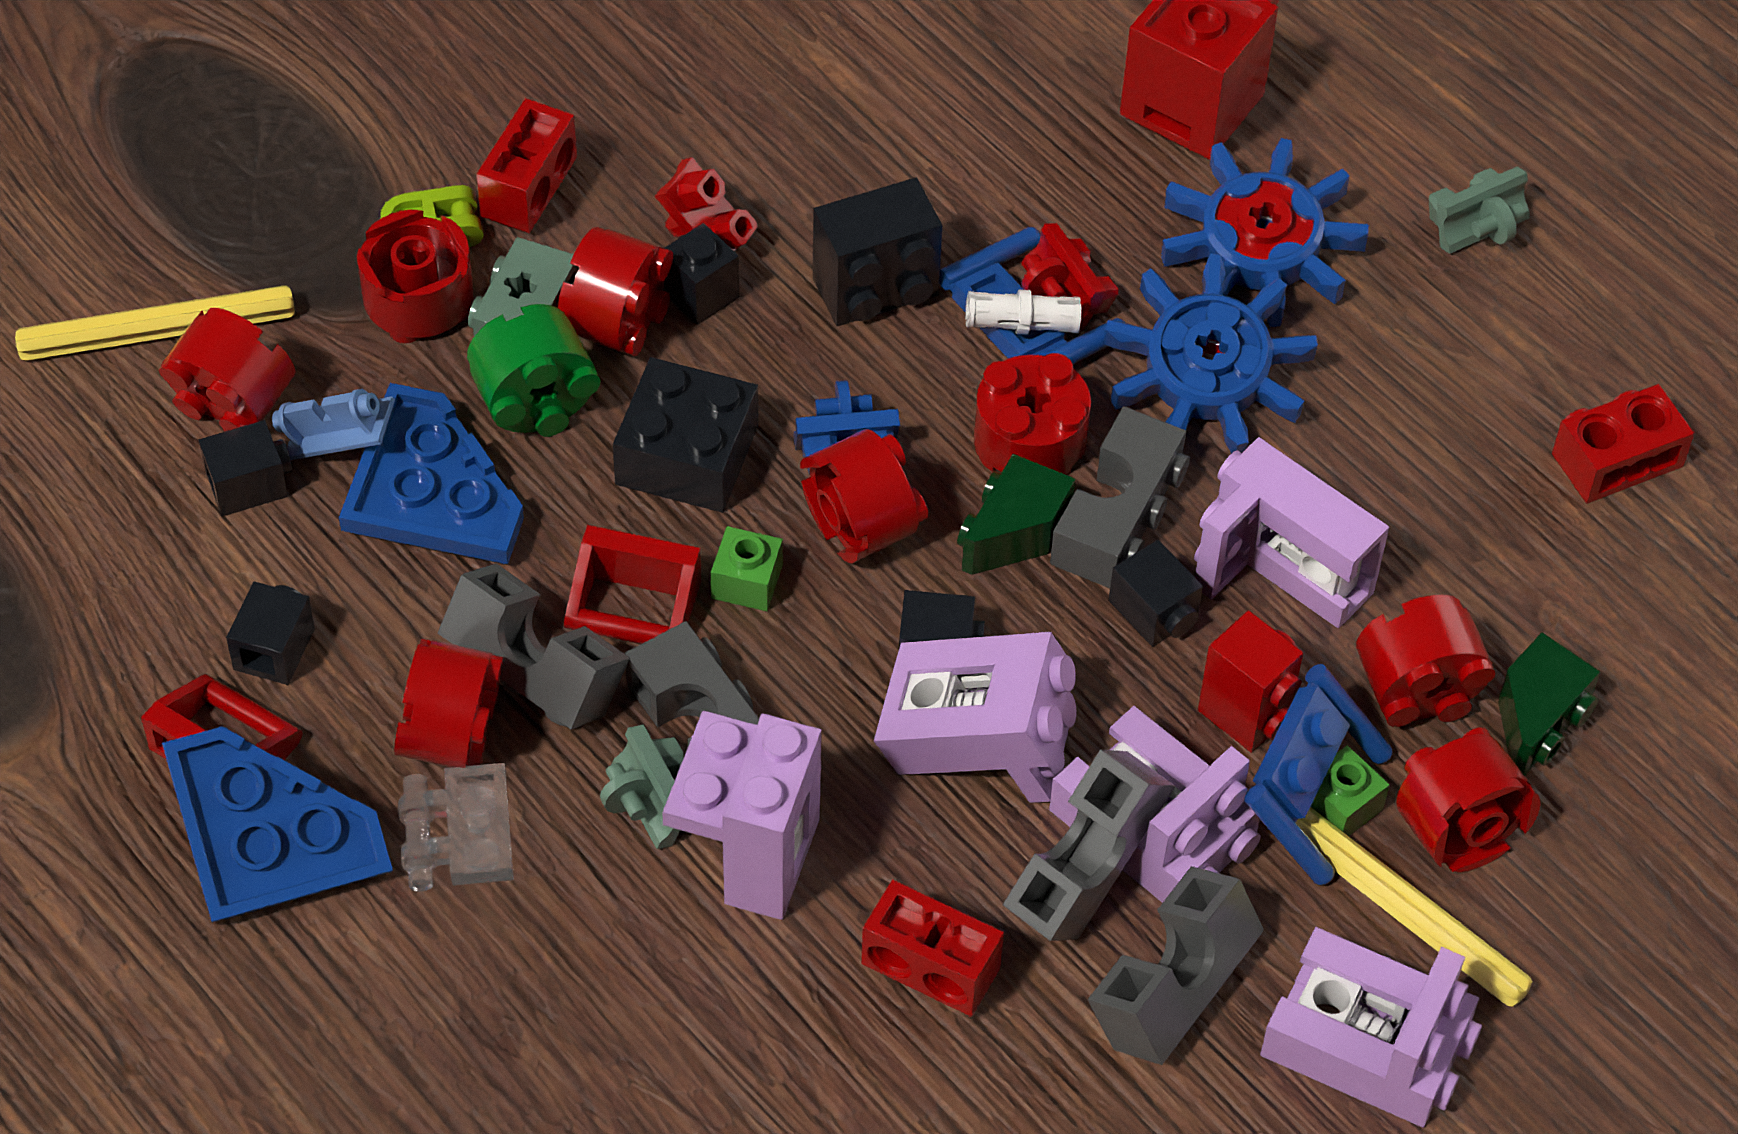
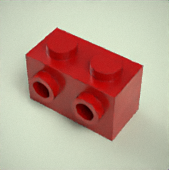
M1248 610L1209 645L1197 711L1252 753L1267 738L1273 741L1294 696L1301 687L1302 680L1298 677L1304 652L1297 647L1289 635L1281 630H1274Z

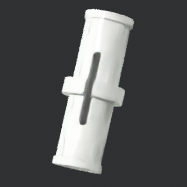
M1021 289L1018 290L1017 294H990L968 291L965 312L966 327L1015 329L1016 334L1028 335L1029 330L1078 333L1081 323V298L1031 295L1030 290Z

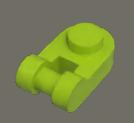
M466 185L400 194L388 200L381 209V218L398 211L410 209L423 210L424 217L440 221L441 218H436V215L447 214V218L453 220L463 230L469 247L480 243L484 235L480 218L474 215L478 206L475 192Z

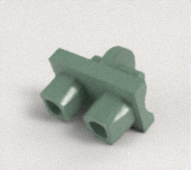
M1518 166L1501 174L1492 168H1488L1475 174L1470 182V187L1455 193L1445 187L1430 194L1428 198L1430 219L1439 227L1440 248L1451 254L1486 237H1490L1498 244H1504L1513 240L1516 236V224L1529 219V209L1524 196V187L1528 181L1527 172Z
M644 725L629 727L625 733L627 738L626 747L606 769V774L610 781L602 789L600 799L608 812L622 813L627 811L631 820L637 821L641 819L656 849L673 846L680 830L664 826L662 812L675 782L673 777H677L684 759L683 751L675 737L651 739Z

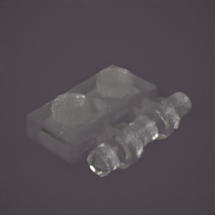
M505 763L466 766V768H444L445 789L428 790L427 778L420 774L408 775L403 779L404 795L398 800L399 820L405 824L406 842L400 849L401 866L408 872V885L411 890L427 891L433 887V870L438 865L450 864L452 886L514 880ZM447 817L448 836L431 838L430 822L435 818Z

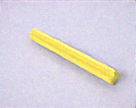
M284 285L23 327L16 330L15 340L20 359L30 361L182 336L196 316L202 310L205 315L210 307L228 310L253 324L291 318L294 316L295 308L291 289L289 286Z
M1310 807L1305 818L1297 819L1296 824L1333 866L1336 873L1439 952L1441 947L1464 956L1465 960L1461 970L1507 1006L1514 1007L1527 995L1532 984V979L1529 975L1316 810Z

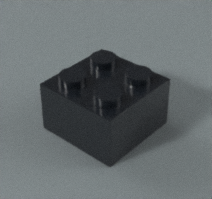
M917 177L813 208L812 279L837 327L854 321L869 320L877 314L906 305H918L929 298L939 296L943 225Z
M650 357L613 442L615 485L724 513L759 426L758 384Z

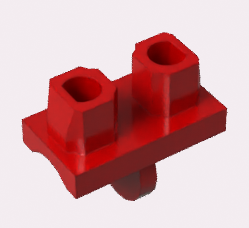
M693 157L682 159L677 166L674 176L655 195V198L670 215L665 222V227L673 237L687 234L704 223L735 251L738 247L745 245L757 229V222L746 209H734L723 196L726 193L725 182L714 169L703 170Z
M1045 223L1041 229L1039 243L1033 251L1025 256L1021 263L1027 271L1022 280L1023 290H1030L1031 295L1080 297L1081 323L1079 332L1085 329L1093 314L1108 312L1118 295L1119 289L1109 276L1097 277L1088 266L1091 262V251L1081 238L1069 239L1058 223Z

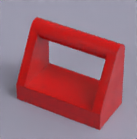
M587 525L580 545L564 618V628L575 630L586 626L597 635L643 644L685 621L688 623L702 581L701 548ZM594 579L676 595L670 626L585 609Z
M203 674L156 700L141 717L149 749L164 759L166 757L162 743L207 731L190 721L206 702L267 737L255 744V746L283 760L297 747L303 735L302 730L208 674Z

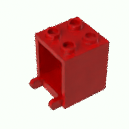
M1152 0L1129 28L1120 115L1210 160L1212 146L1220 142L1224 145L1265 94L1278 6L1276 5L1279 0Z

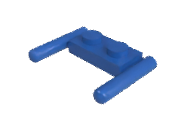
M1027 227L941 268L940 286L944 290L950 289L953 292L952 299L964 312H966L968 291L990 294H1017L1018 290H1023V288L1001 264L1034 249L1040 241V232L1034 227ZM1115 318L1112 320L1118 322H1125L1120 318ZM1107 323L1069 342L1064 340L1065 333L1059 331L1029 330L1028 335L1016 334L1015 329L979 327L1008 359L1020 355L1045 356L1050 353H1059L1065 355L1071 360L1072 364H1075L1109 347L1103 344Z
M1317 664L1306 673L1305 680L1308 684L1306 687L1298 689L1253 779L1256 785L1248 790L1244 800L1312 881L1317 885H1325L1333 879L1334 868L1296 824L1297 819L1306 817L1347 731L1376 764L1387 762L1391 758L1393 751L1390 744L1324 664Z

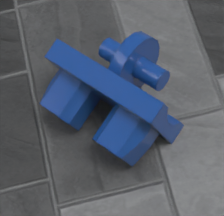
M836 381L835 398L815 399L816 416L796 418V431L793 434L795 450H802L803 457L805 458L864 429L872 430L881 438L891 434L897 439L900 428L898 409L873 411L871 395L850 396L848 381Z

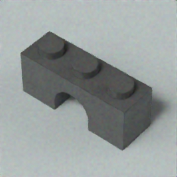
M1123 406L1100 447L1096 480L1119 490L1122 494L1104 498L1077 489L1053 531L1050 564L1110 588L1113 567L1144 548L1145 541L1141 538L1147 527L1153 530L1158 527L1166 509L1168 499L1164 495L1169 486L1178 488L1183 481L1190 462V456L1183 454L1186 430Z
M497 563L461 574L439 628L438 634L452 644L491 652L493 655L503 657L500 674L502 685L514 693L524 695L542 708L545 715L558 725L572 730L606 715L630 658L586 626L551 638L547 649H545L537 640L532 626L533 611L540 597L538 592Z
M687 621L625 652V655L630 658L626 666L627 686L657 727L681 716L700 717L702 711L754 725L758 724L759 718L753 711L752 700L744 685L738 679L731 681L721 668V659L712 642L707 637L699 639ZM690 737V738L687 739V740H688V746H689V744H690V741H691L692 737Z
M1100 749L1068 800L1070 804L1078 809L1071 827L1051 850L1046 853H1035L1004 901L1003 906L1049 941L1079 939L1147 832L1149 822L1160 812L1174 790L1175 785L1128 751Z
M1191 866L1157 909L1166 929V946L1159 964L1122 954L1087 999L1113 1050L1163 1065L1262 934L1264 929L1241 880L1238 878Z

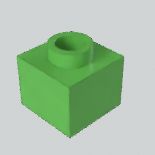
M727 526L711 570V599L768 611L783 566V539Z
M1347 745L1336 753L1310 807L1350 836L1384 809L1390 785Z

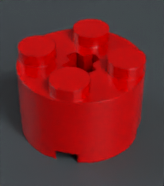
M412 209L389 214L370 226L365 233L366 240L361 249L358 248L357 263L364 308L370 319L378 327L389 332L390 337L396 342L408 344L416 341L418 338L435 336L468 319L474 295L469 244L463 230L453 220L440 215V221L424 217L423 210Z
M593 227L583 237L574 252L570 264L579 267L574 284L563 281L558 308L565 312L580 338L635 357L640 353L644 345L650 323H661L668 310L670 293L662 289L664 280L672 265L673 252L610 229Z
M210 307L205 315L202 310L191 322L162 362L159 374L177 393L172 402L179 411L195 420H200L206 414L219 420V425L224 431H229L264 420L295 376L294 364L279 344L271 352L258 340L264 331L256 325L228 310Z
M1050 353L1045 356L1020 355L1004 361L993 362L986 367L977 392L974 446L980 461L991 472H993V467L1002 472L1012 454L1065 475L1071 473L1072 466L1080 457L1082 459L1086 450L1091 396L1086 382L1073 369L1071 360L1059 353Z
M864 429L803 458L800 462V469H810L811 477L802 480L801 483L811 514L826 540L838 537L845 549L837 552V554L844 561L851 564L913 535L918 529V524L928 518V508L922 495L916 488L910 487L902 469L906 465L904 451L897 439L891 434L881 438L872 430Z
M1429 595L1412 599L1401 604L1405 614L1389 622L1386 621L1384 614H1381L1362 630L1356 641V649L1380 709L1388 725L1392 727L1404 726L1412 721L1438 716V719L1442 722L1460 719L1471 711L1472 704L1470 700L1478 695L1496 675L1471 614L1466 607L1465 609L1463 608L1460 599L1454 596Z
M421 638L420 644L417 645L405 687L402 703L405 704L403 720H406V722H398L394 755L466 771L469 769L479 772L487 737L485 733L488 720L493 719L500 689L498 682L503 657L493 655L491 652Z
M1483 727L1474 728L1461 738L1455 739L1436 750L1433 747H1425L1411 755L1404 765V770L1408 776L1403 781L1396 800L1399 813L1435 863L1440 867L1442 863L1447 864L1452 872L1474 870L1501 857L1511 849L1505 839L1518 827L1526 834L1536 821L1541 805L1540 797L1500 743Z

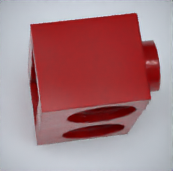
M527 98L523 100L476 173L481 217L527 233L531 232L577 159L573 114Z
M1656 384L1640 391H1626L1617 396L1613 401L1590 410L1581 408L1570 413L1565 419L1561 420L1552 455L1585 503L1588 504L1682 468L1695 433L1662 387Z
M892 879L863 926L861 964L972 1017L1000 970L1004 932Z

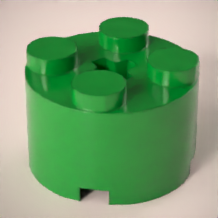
M531 304L520 307L524 315L506 322L502 314L482 327L468 347L467 360L470 364L471 376L497 426L518 433L537 431L543 437H550L562 432L568 426L569 417L582 408L590 396L598 390L601 380L565 312L551 305Z

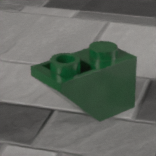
M1012 454L1002 473L994 471L989 477L982 494V503L984 504L977 515L969 513L961 526L957 539V544L963 547L961 571L974 575L1049 554L1052 549L1053 531L1074 495L1076 479Z
M1543 632L1507 669L1498 699L1508 754L1524 776L1537 762L1543 766L1547 765L1557 754L1564 742L1565 737L1562 734L1571 724L1580 728L1591 716L1599 701L1593 693L1600 671Z

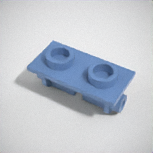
M356 389L351 393L324 397L321 406L315 400L298 403L287 402L283 403L279 410L274 411L272 423L277 432H283L289 438L287 450L290 460L379 445L382 442L395 399L392 396L378 399L374 393H368L364 389Z

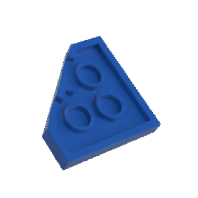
M390 383L385 397L392 396L395 402L381 444L368 446L364 449L339 515L341 531L508 564L524 520L522 503L512 489L508 490L495 472L493 462L472 433L468 434L457 418L455 408L444 393Z
M223 726L162 743L211 923L393 871L377 812L361 802L322 783L321 780L251 744L245 738Z

